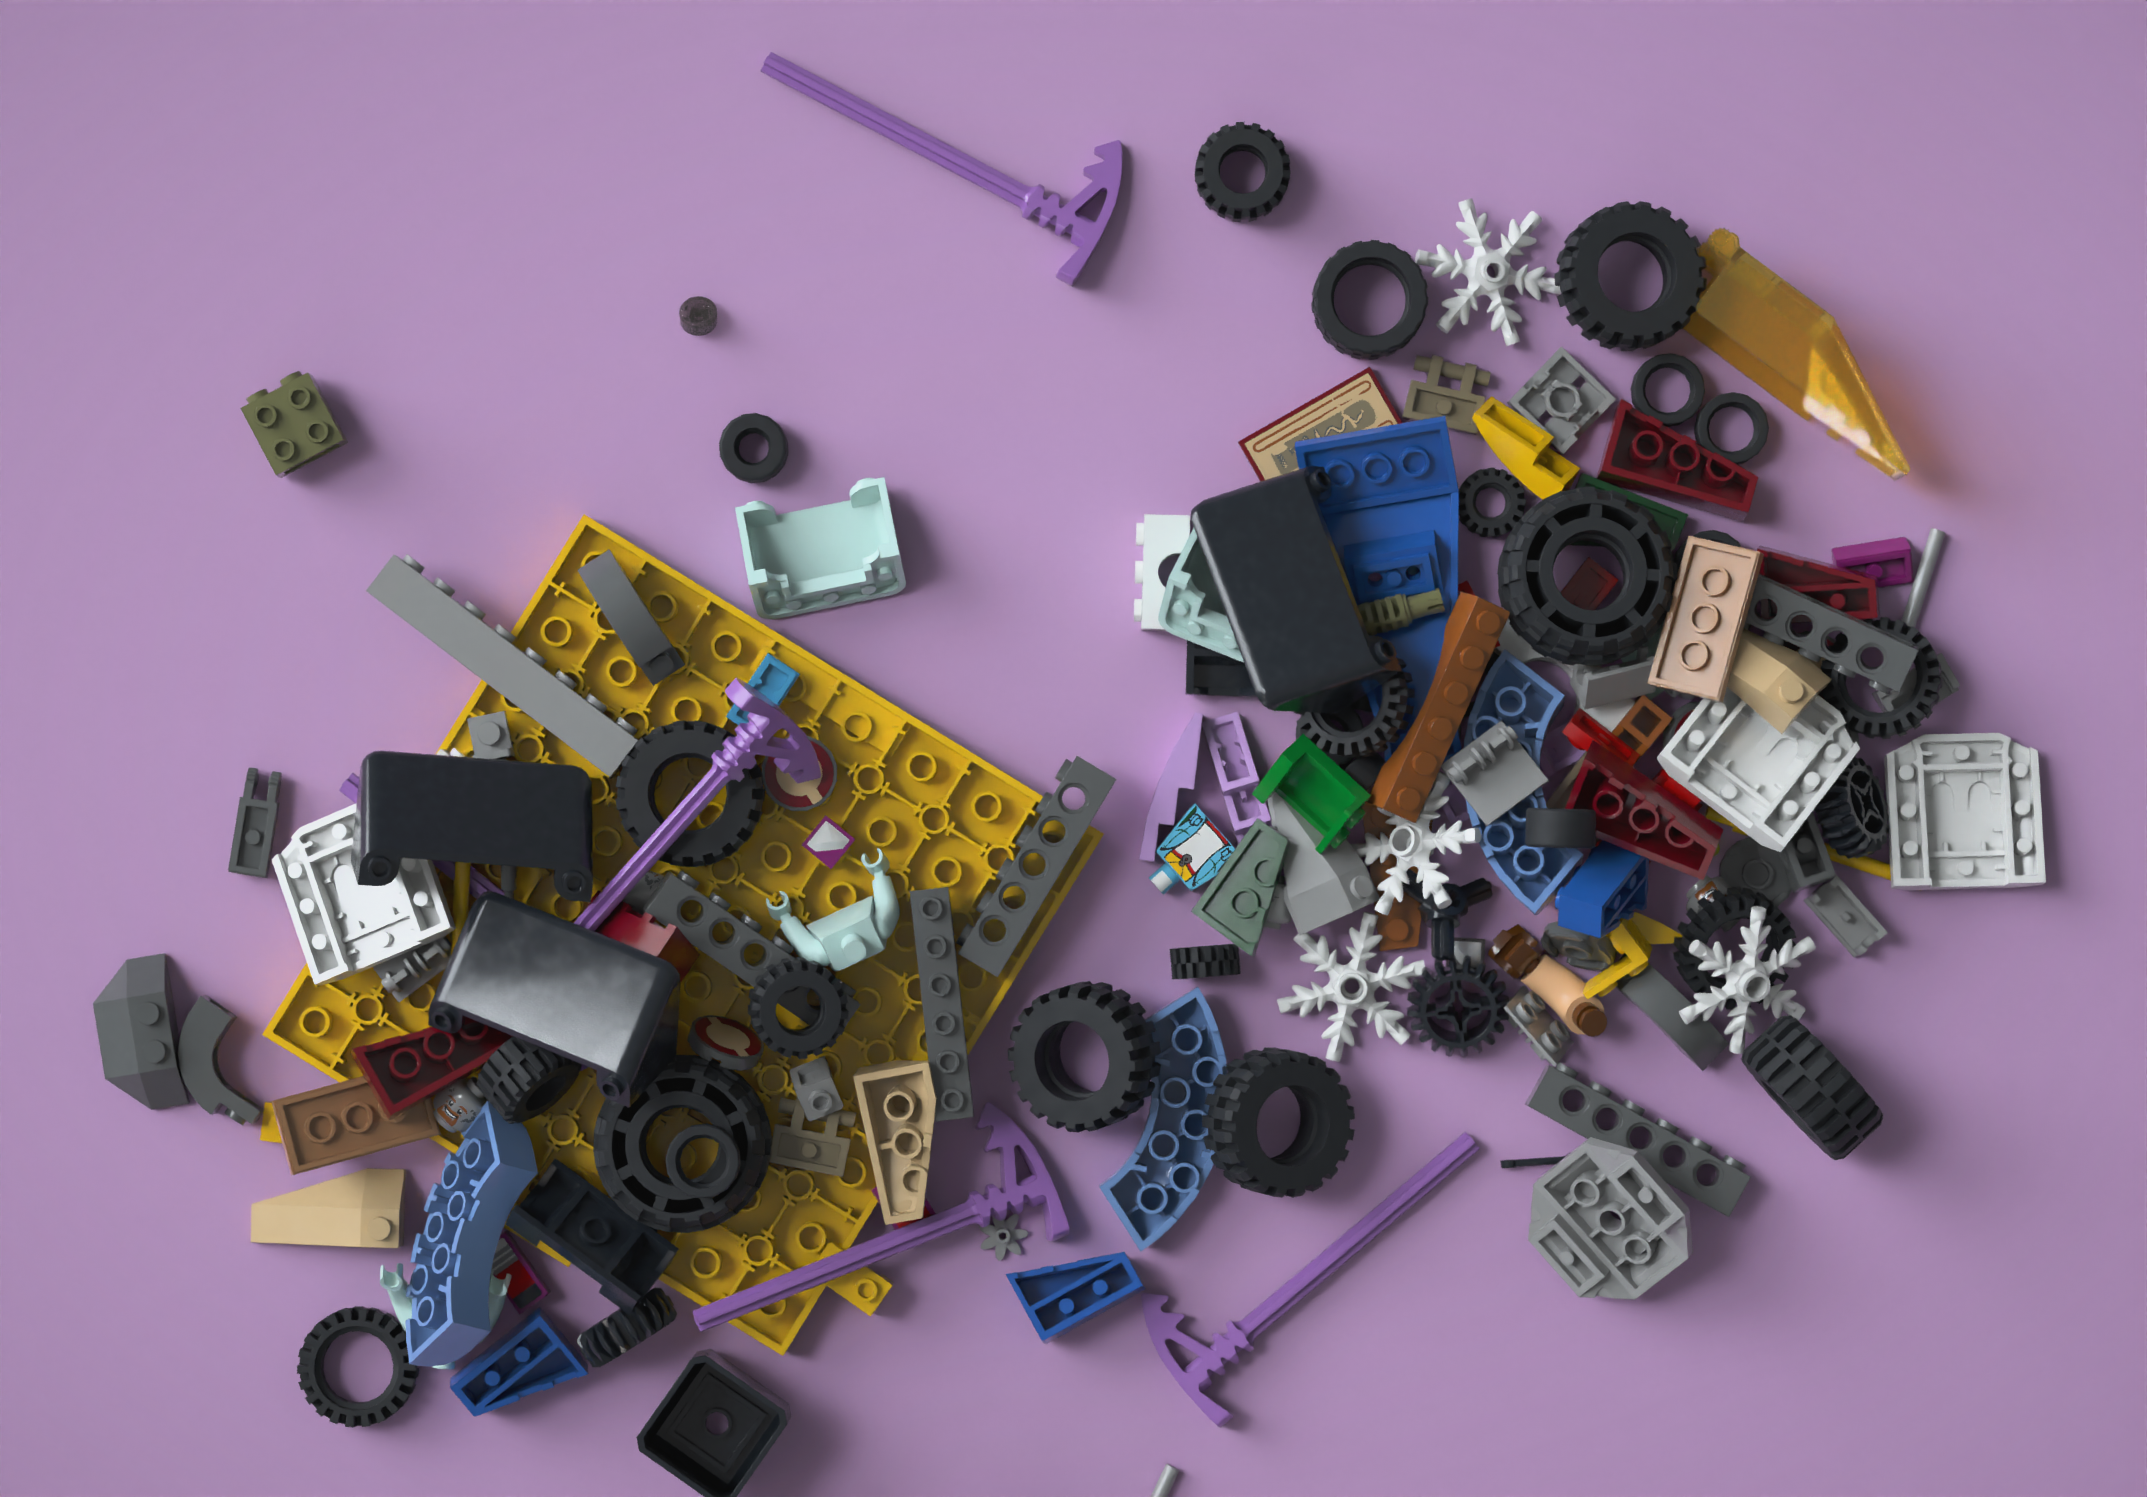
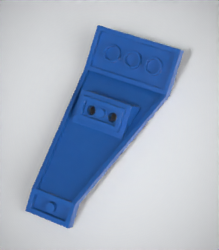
M1446 416L1295 442L1299 469L1308 466L1324 467L1331 479V496L1325 502L1319 503L1357 606L1365 602L1370 603L1377 599H1385L1388 596L1392 597L1399 593L1401 595L1405 594V597H1410L1435 590L1436 588H1439L1445 612L1412 620L1413 624H1409V627H1401L1398 630H1389L1387 633L1382 632L1375 635L1393 644L1397 653L1396 657L1403 659L1407 665L1402 669L1403 672L1411 673L1413 679L1412 682L1407 683V688L1415 689V698H1407V705L1414 706L1412 715L1405 713L1403 720L1409 722L1406 730L1397 729L1396 733L1400 738L1395 743L1386 742L1388 749L1384 751L1385 762H1387L1404 740L1425 702L1440 660L1445 626L1458 599L1459 488ZM1411 566L1420 569L1415 575H1410L1406 572ZM1372 573H1379L1382 578L1378 581H1372L1368 576ZM1381 685L1367 694L1374 718L1381 707ZM1459 730L1455 734L1443 763L1462 750Z

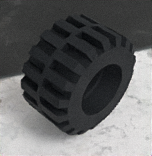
M1236 122L1234 126H1229L1228 124L1222 126L1218 132H1213L1207 138V141L1204 145L1202 144L1195 165V182L1198 194L1204 199L1205 205L1210 210H1215L1217 215L1224 219L1225 217L1232 218L1234 222L1248 219L1250 222L1257 220V217L1262 215L1265 217L1271 213L1275 206L1279 205L1287 190L1291 174L1289 154H1286L1282 141H1278L1274 137L1275 133L1269 129L1267 131L1261 129L1259 124L1244 125V122ZM1237 151H1247L1256 155L1265 167V178L1261 186L1250 193H1236L1228 189L1220 177V167L1226 156Z
M797 957V960L782 959L780 960L781 963L775 966L772 963L766 967L768 971L762 976L759 974L755 979L756 985L754 989H750L748 1014L751 1017L750 1022L753 1029L768 1048L774 1052L781 1053L782 1056L788 1058L797 1056L799 1059L808 1058L807 1055L810 1054L815 1056L822 1054V1049L827 1046L831 1048L836 1043L834 1039L837 1035H842L845 1030L843 1024L845 1019L848 1020L849 1011L846 1009L848 1000L842 989L843 986L828 969L814 960L811 962L806 958ZM796 986H806L812 989L819 997L820 1010L818 1016L813 1023L805 1028L797 1030L788 1029L777 1019V1002L788 989Z
M513 1036L502 1044L487 1060L478 1075L477 1087L506 1122L518 1124L542 1114L557 1103L574 1084L581 1071L582 1064Z

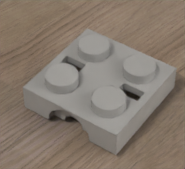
M1560 347L1507 403L1518 414L1554 436L1551 445L1563 455L1616 398L1564 348ZM1580 375L1586 383L1578 390L1572 383ZM1547 410L1553 417L1542 426L1537 419Z

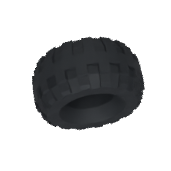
M1578 487L1568 491H1560L1543 499L1529 509L1516 523L1507 537L1499 558L1497 571L1498 594L1501 607L1510 612L1508 617L1510 620L1509 624L1516 634L1526 640L1532 646L1531 649L1544 657L1548 656L1561 661L1562 664L1572 666L1575 664L1599 666L1612 663L1632 654L1643 646L1659 630L1666 618L1667 612L1670 611L1673 598L1672 593L1677 580V563L1674 562L1671 550L1672 544L1666 531L1663 532L1654 520L1655 516L1643 505L1639 506L1629 500L1627 495L1614 490L1595 489V487ZM1577 541H1591L1604 546L1617 558L1623 572V586L1619 596L1613 603L1599 610H1585L1571 604L1562 596L1554 581L1553 567L1557 556L1566 546Z
M676 1055L630 1108L610 1099H605L598 1114L594 1130L593 1153L595 1165L602 1185L609 1196L626 1214L636 1221L654 1229L667 1232L690 1233L706 1230L720 1225L735 1216L752 1200L761 1187L771 1158L772 1135L770 1123L764 1105L755 1090L734 1070L721 1067V1063L713 1059L709 1062L696 1055ZM673 1108L694 1109L706 1116L713 1125L723 1128L733 1136L740 1149L741 1166L737 1178L727 1190L715 1197L699 1199L688 1196L675 1187L670 1178L662 1175L654 1168L647 1155L646 1137L653 1121L663 1112ZM718 1144L717 1156L712 1166L704 1174L691 1179V1181L699 1184H708L719 1179L724 1173L727 1163L726 1153L720 1144Z

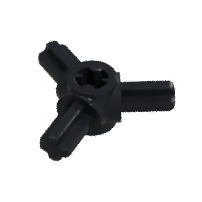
M1408 869L1409 884L1403 882V892L1420 903L1417 909L1420 911L1421 918L1426 923V926L1431 928V955L1438 961L1451 960L1454 957V929L1460 925V917L1468 913V907L1490 899L1493 895L1492 885L1485 878H1479L1460 887L1457 884L1444 883L1442 886L1449 894L1452 903L1444 909H1439L1432 893L1427 899H1424L1423 880L1417 883L1418 874Z

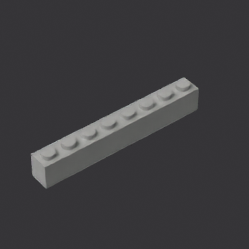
M406 554L401 559L393 555L366 591L602 772L614 778L623 766L622 763L626 755L631 753L635 747L634 744L639 741L634 737L638 730L622 717H619L615 722L605 715L604 711L607 709V706L590 693L584 699L573 690L577 683L560 670H558L555 676L546 670L543 665L547 660L530 647L523 652L512 644L516 637L500 624H497L494 629L482 621L486 614L467 600L463 606L451 596L455 593V590L437 577L433 583L421 574L425 567L411 556Z

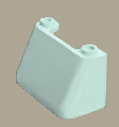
M885 477L859 480L850 489V500L776 515L773 506L763 501H752L745 506L735 507L748 584L759 617L778 619L894 595L906 587V579Z
M1193 528L1168 578L1158 621L1167 632L1244 662L1197 534Z

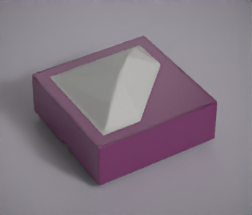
M825 815L802 843V846L832 869L856 839Z

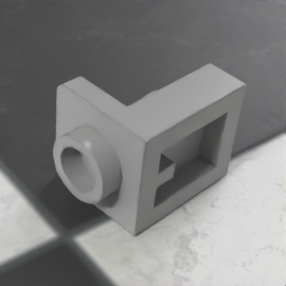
M506 711L467 719L474 751L473 758L506 760V758L515 756Z
M825 1056L789 1070L795 1092L808 1121L816 1120L843 1108L842 1100L836 1089Z

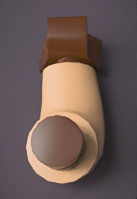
M1519 924L1508 931L1502 930L1493 939L1494 945L1488 951V956L1513 979H1518L1523 974L1521 982L1546 1002L1572 1032L1582 1035L1586 1034L1591 1037L1598 1036L1604 1032L1607 1026V1017L1604 1014L1603 1004L1598 997L1594 995L1587 999L1583 994L1586 983L1580 977L1548 955L1543 954L1540 956L1543 952L1542 945Z

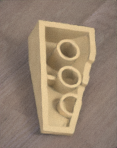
M1743 629L1727 687L1783 734L1832 679L1798 652Z
M896 1060L859 1067L853 1078L884 1223L888 1225L921 1219L924 1215L937 1102L929 1061Z
M367 1168L253 1203L251 1206V1242L399 1248L404 1245L406 1169Z

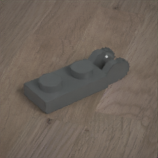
M249 767L243 797H240L228 872L268 878L280 804L277 801L282 780L281 772L273 771L269 777L267 800L264 801L254 799L259 774L257 768Z

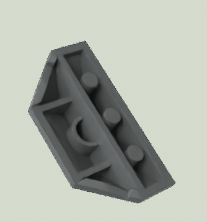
M166 953L127 959L93 1003L105 1079L151 1110L189 1104L188 1088L185 1085L179 1066L178 1045L180 1038Z

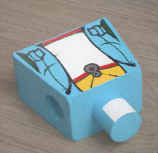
M1194 804L1157 848L1156 853L1165 863L1149 879L1163 895L1180 880L1192 891L1215 877L1235 848L1201 809Z

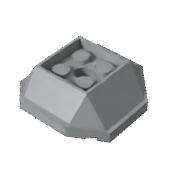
M1590 1137L1533 1184L1528 1241L1578 1297L1595 1298L1596 1296L1614 1299H1637L1686 1261L1693 1253L1689 1208L1637 1150ZM1610 1211L1617 1213L1621 1220L1613 1217Z

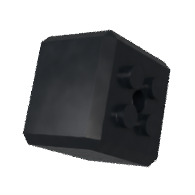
M712 1349L697 1351L636 1437L638 1449L645 1456L704 1497H737L791 1419L790 1406L788 1402ZM719 1412L726 1416L728 1428L725 1432L715 1434L707 1428L706 1420L710 1414Z

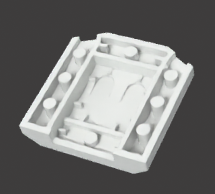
M1727 687L1723 703L1702 699L1659 754L1657 760L1671 778L1760 845L1781 852L1860 750L1857 742L1853 743L1844 726L1846 722L1841 712L1819 695L1787 730L1781 734Z
M2001 733L1923 734L1884 756L1886 802L1889 815L1888 826L1890 828L1888 838L1892 889L2016 888L2046 883L2038 750L2022 746Z
M356 804L300 827L291 837L292 841L281 854H276L272 859L315 985H324L345 979L445 937L456 929L432 860L400 858L398 874L391 883L385 886L357 884L351 864Z

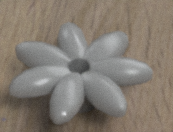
M1013 1214L1006 1222L1004 1220L998 1221L993 1217L994 1226L990 1224L984 1228L979 1226L983 1233L990 1236L982 1242L981 1249L985 1250L996 1246L995 1254L999 1261L1003 1259L1006 1247L1012 1253L1020 1255L1021 1249L1015 1240L1027 1237L1028 1232L1023 1229H1014L1018 1223V1214ZM1004 1232L1006 1234V1238L1001 1239L999 1234Z

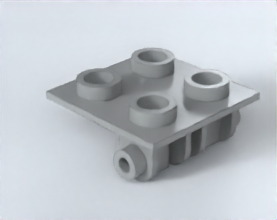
M1502 720L1441 765L1442 770L1486 826L1490 825L1549 781L1517 741L1518 736L1510 726L1506 727Z
M445 936L373 966V968L382 979L381 983L389 993H392L398 1002H401L446 968L451 957V943Z
M1525 985L1513 997L1511 996L1510 1001L1503 1007L1510 1015L1508 1022L1514 1028L1520 1027L1517 1031L1519 1035L1525 1032L1528 1036L1525 1042H1533L1530 1047L1542 1061L1546 1059L1549 1064L1555 1066L1574 1043L1570 1039V1032L1561 1021L1554 1020L1545 1010L1544 1001L1536 993L1529 991Z

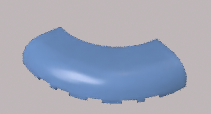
M1504 649L1490 668L1479 689L1476 701L1470 712L1464 748L1502 720L1506 727L1510 726L1518 736L1517 741L1540 769L1543 744L1552 723L1564 707L1565 695ZM1542 786L1488 826L1484 824L1466 800L1472 827L1479 828L1481 832L1479 844L1491 867L1515 898L1534 915H1538L1554 899L1559 889L1564 887L1573 876L1575 869L1581 866L1583 862V854L1577 848L1526 846L1527 809L1547 808Z
M1199 987L1187 992L1145 1019L1146 1022L1153 1021L1157 1030L1152 1032L1153 1041L1160 1042L1161 1053L1155 1055V1062L1160 1063L1161 1067L1159 1076L1151 1078V1081L1155 1083V1088L1151 1094L1148 1118L1139 1142L1131 1155L1112 1176L1099 1185V1188L1140 1251H1143L1159 1239L1178 1221L1197 1197L1214 1164L1211 1160V1155L1215 1152L1206 1149L1203 1139L1204 1136L1209 1134L1208 1128L1202 1127V1115H1208L1209 1105L1204 1104L1207 1094H1214L1216 1086L1213 1085V1082L1218 1074H1227V1064L1219 1029Z
M489 1101L482 1106L480 1113L465 1132H461L465 1139L455 1154L448 1153L444 1161L446 1165L442 1171L441 1184H433L424 1207V1211L429 1213L424 1233L416 1234L410 1262L417 1265L406 1291V1297L412 1298V1319L409 1318L405 1321L408 1358L411 1365L431 1367L459 1360L491 1332L488 1306L489 1284L496 1247L514 1204L529 1182L538 1174L532 1142L527 1129L522 1123L509 1124Z

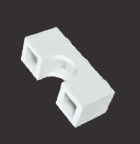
M1144 514V523H1136V546H1143V561H1135V584H1142V599H1134V622H1141V630L1166 631L1158 621L1166 589L1159 579L1158 569L1166 558L1180 556L1190 536V515Z

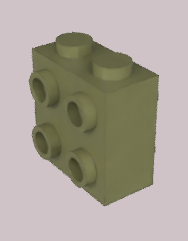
M300 371L294 372L280 380L281 387L268 393L267 389H263L252 394L246 399L248 404L240 408L275 475L280 478L348 443L318 384L310 373L302 375Z

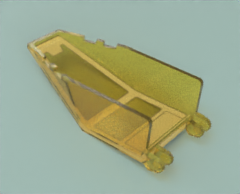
M1725 228L1715 229V232L1709 235L1708 241L1706 243L1703 242L1699 248H1696L1699 257L1705 256L1707 267L1704 270L1713 277L1706 285V290L1700 293V301L1696 305V312L1690 316L1691 321L1683 330L1807 422L1812 417H1815L1830 427L1826 434L1838 442L1843 436L1859 448L1855 452L1857 456L1894 481L1906 476L1911 469L1834 317L1740 247L1739 238L1736 234L1730 233L1729 229L1726 230Z

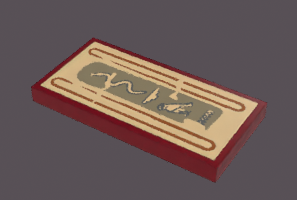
M1368 367L1240 440L1238 444L1261 482L1299 470L1295 451L1296 441L1402 423L1372 369Z

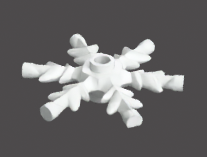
M1472 198L1461 201L1458 204L1465 222H1456V226L1470 237L1463 242L1474 247L1472 258L1464 260L1457 249L1453 257L1441 244L1437 245L1438 254L1418 249L1415 257V263H1418V265L1435 267L1432 273L1434 278L1451 272L1450 280H1453L1462 273L1469 281L1467 289H1454L1459 296L1442 301L1441 305L1450 309L1439 319L1436 326L1447 334L1459 318L1463 325H1467L1470 316V306L1477 311V297L1487 295L1492 300L1487 313L1495 311L1491 330L1495 332L1501 326L1506 346L1520 342V338L1513 322L1520 323L1522 318L1509 307L1516 302L1504 297L1505 288L1515 284L1519 293L1523 295L1525 287L1537 300L1541 299L1540 290L1558 295L1561 294L1560 286H1555L1554 278L1542 277L1547 270L1546 267H1539L1527 272L1528 264L1518 271L1510 266L1511 256L1525 255L1519 248L1527 247L1537 242L1536 238L1529 235L1542 222V218L1534 211H1531L1520 226H1518L1515 219H1512L1509 224L1508 238L1501 233L1502 247L1493 250L1486 244L1492 231L1484 233L1487 214L1484 212L1477 217ZM1489 264L1493 267L1495 271L1494 278H1491L1487 274V267Z
M1438 772L1433 788L1428 794L1416 823L1377 807L1379 812L1391 817L1385 823L1396 825L1390 838L1388 839L1382 832H1380V840L1374 835L1366 833V843L1350 844L1360 858L1366 856L1365 866H1369L1379 857L1380 863H1383L1389 854H1393L1397 858L1396 867L1385 871L1391 876L1377 887V890L1384 891V894L1377 902L1374 910L1388 916L1394 897H1396L1398 902H1402L1403 882L1409 884L1407 870L1412 866L1419 869L1417 883L1423 880L1424 899H1427L1432 893L1439 909L1448 907L1452 900L1443 888L1442 883L1448 882L1449 877L1436 871L1441 864L1430 862L1429 857L1434 853V848L1436 847L1444 855H1446V847L1456 854H1461L1460 844L1479 843L1481 840L1479 828L1461 830V820L1454 823L1447 830L1444 823L1436 833L1430 831V820L1441 816L1435 811L1449 800L1448 796H1442L1450 782L1446 774Z
M1759 906L1751 907L1750 928L1742 926L1740 929L1746 944H1739V947L1746 953L1742 960H1736L1735 963L1732 962L1731 950L1724 956L1719 941L1714 943L1713 949H1710L1699 940H1694L1689 946L1691 954L1704 960L1698 966V969L1702 971L1715 970L1711 975L1712 977L1725 974L1726 984L1721 989L1710 986L1712 993L1694 994V998L1698 1002L1679 1011V1014L1685 1024L1694 1021L1702 1013L1703 1021H1707L1717 1006L1720 1012H1722L1726 1000L1730 998L1735 999L1737 1006L1727 1015L1734 1018L1727 1025L1724 1034L1733 1033L1729 1051L1736 1054H1742L1744 1051L1745 1033L1753 1034L1755 1031L1749 1016H1757L1750 1008L1751 1002L1763 999L1764 1010L1771 1004L1772 1012L1776 1019L1781 1017L1783 1010L1793 1018L1800 1020L1806 1009L1791 1000L1797 994L1796 990L1780 991L1784 984L1771 986L1769 977L1773 972L1785 975L1783 967H1800L1801 962L1797 958L1809 954L1816 949L1814 942L1809 936L1802 939L1794 947H1792V939H1789L1784 943L1778 955L1776 950L1773 949L1769 961H1760L1758 954L1766 949L1768 945L1761 943L1769 934L1771 926L1762 927L1766 917V909Z
M1364 912L1360 931L1358 932L1353 927L1349 929L1354 948L1346 946V949L1352 956V960L1346 965L1336 962V949L1329 954L1328 943L1324 935L1320 936L1318 943L1308 932L1302 935L1298 933L1293 938L1307 952V954L1300 956V960L1305 963L1319 965L1314 972H1327L1330 981L1323 988L1311 981L1313 990L1304 986L1293 985L1292 989L1297 995L1277 999L1279 1010L1283 1014L1301 1008L1300 1017L1304 1018L1316 1004L1320 1012L1326 1001L1335 1002L1338 1006V1013L1327 1018V1020L1334 1023L1321 1036L1322 1039L1331 1038L1325 1058L1332 1061L1340 1062L1344 1042L1350 1046L1355 1044L1350 1026L1358 1028L1357 1023L1351 1016L1357 1009L1367 1011V1024H1370L1373 1020L1375 1021L1379 1038H1383L1385 1032L1388 1031L1402 1045L1411 1036L1396 1021L1403 1018L1404 1014L1399 1011L1384 1009L1390 1002H1377L1374 992L1380 986L1389 992H1393L1391 984L1410 989L1412 985L1407 979L1422 976V969L1425 967L1423 960L1403 966L1404 957L1400 956L1388 969L1385 962H1383L1378 973H1372L1367 970L1366 961L1377 955L1369 951L1382 940V935H1373L1378 920V915ZM1349 979H1355L1359 983V989L1354 993L1348 992L1344 987L1345 982Z

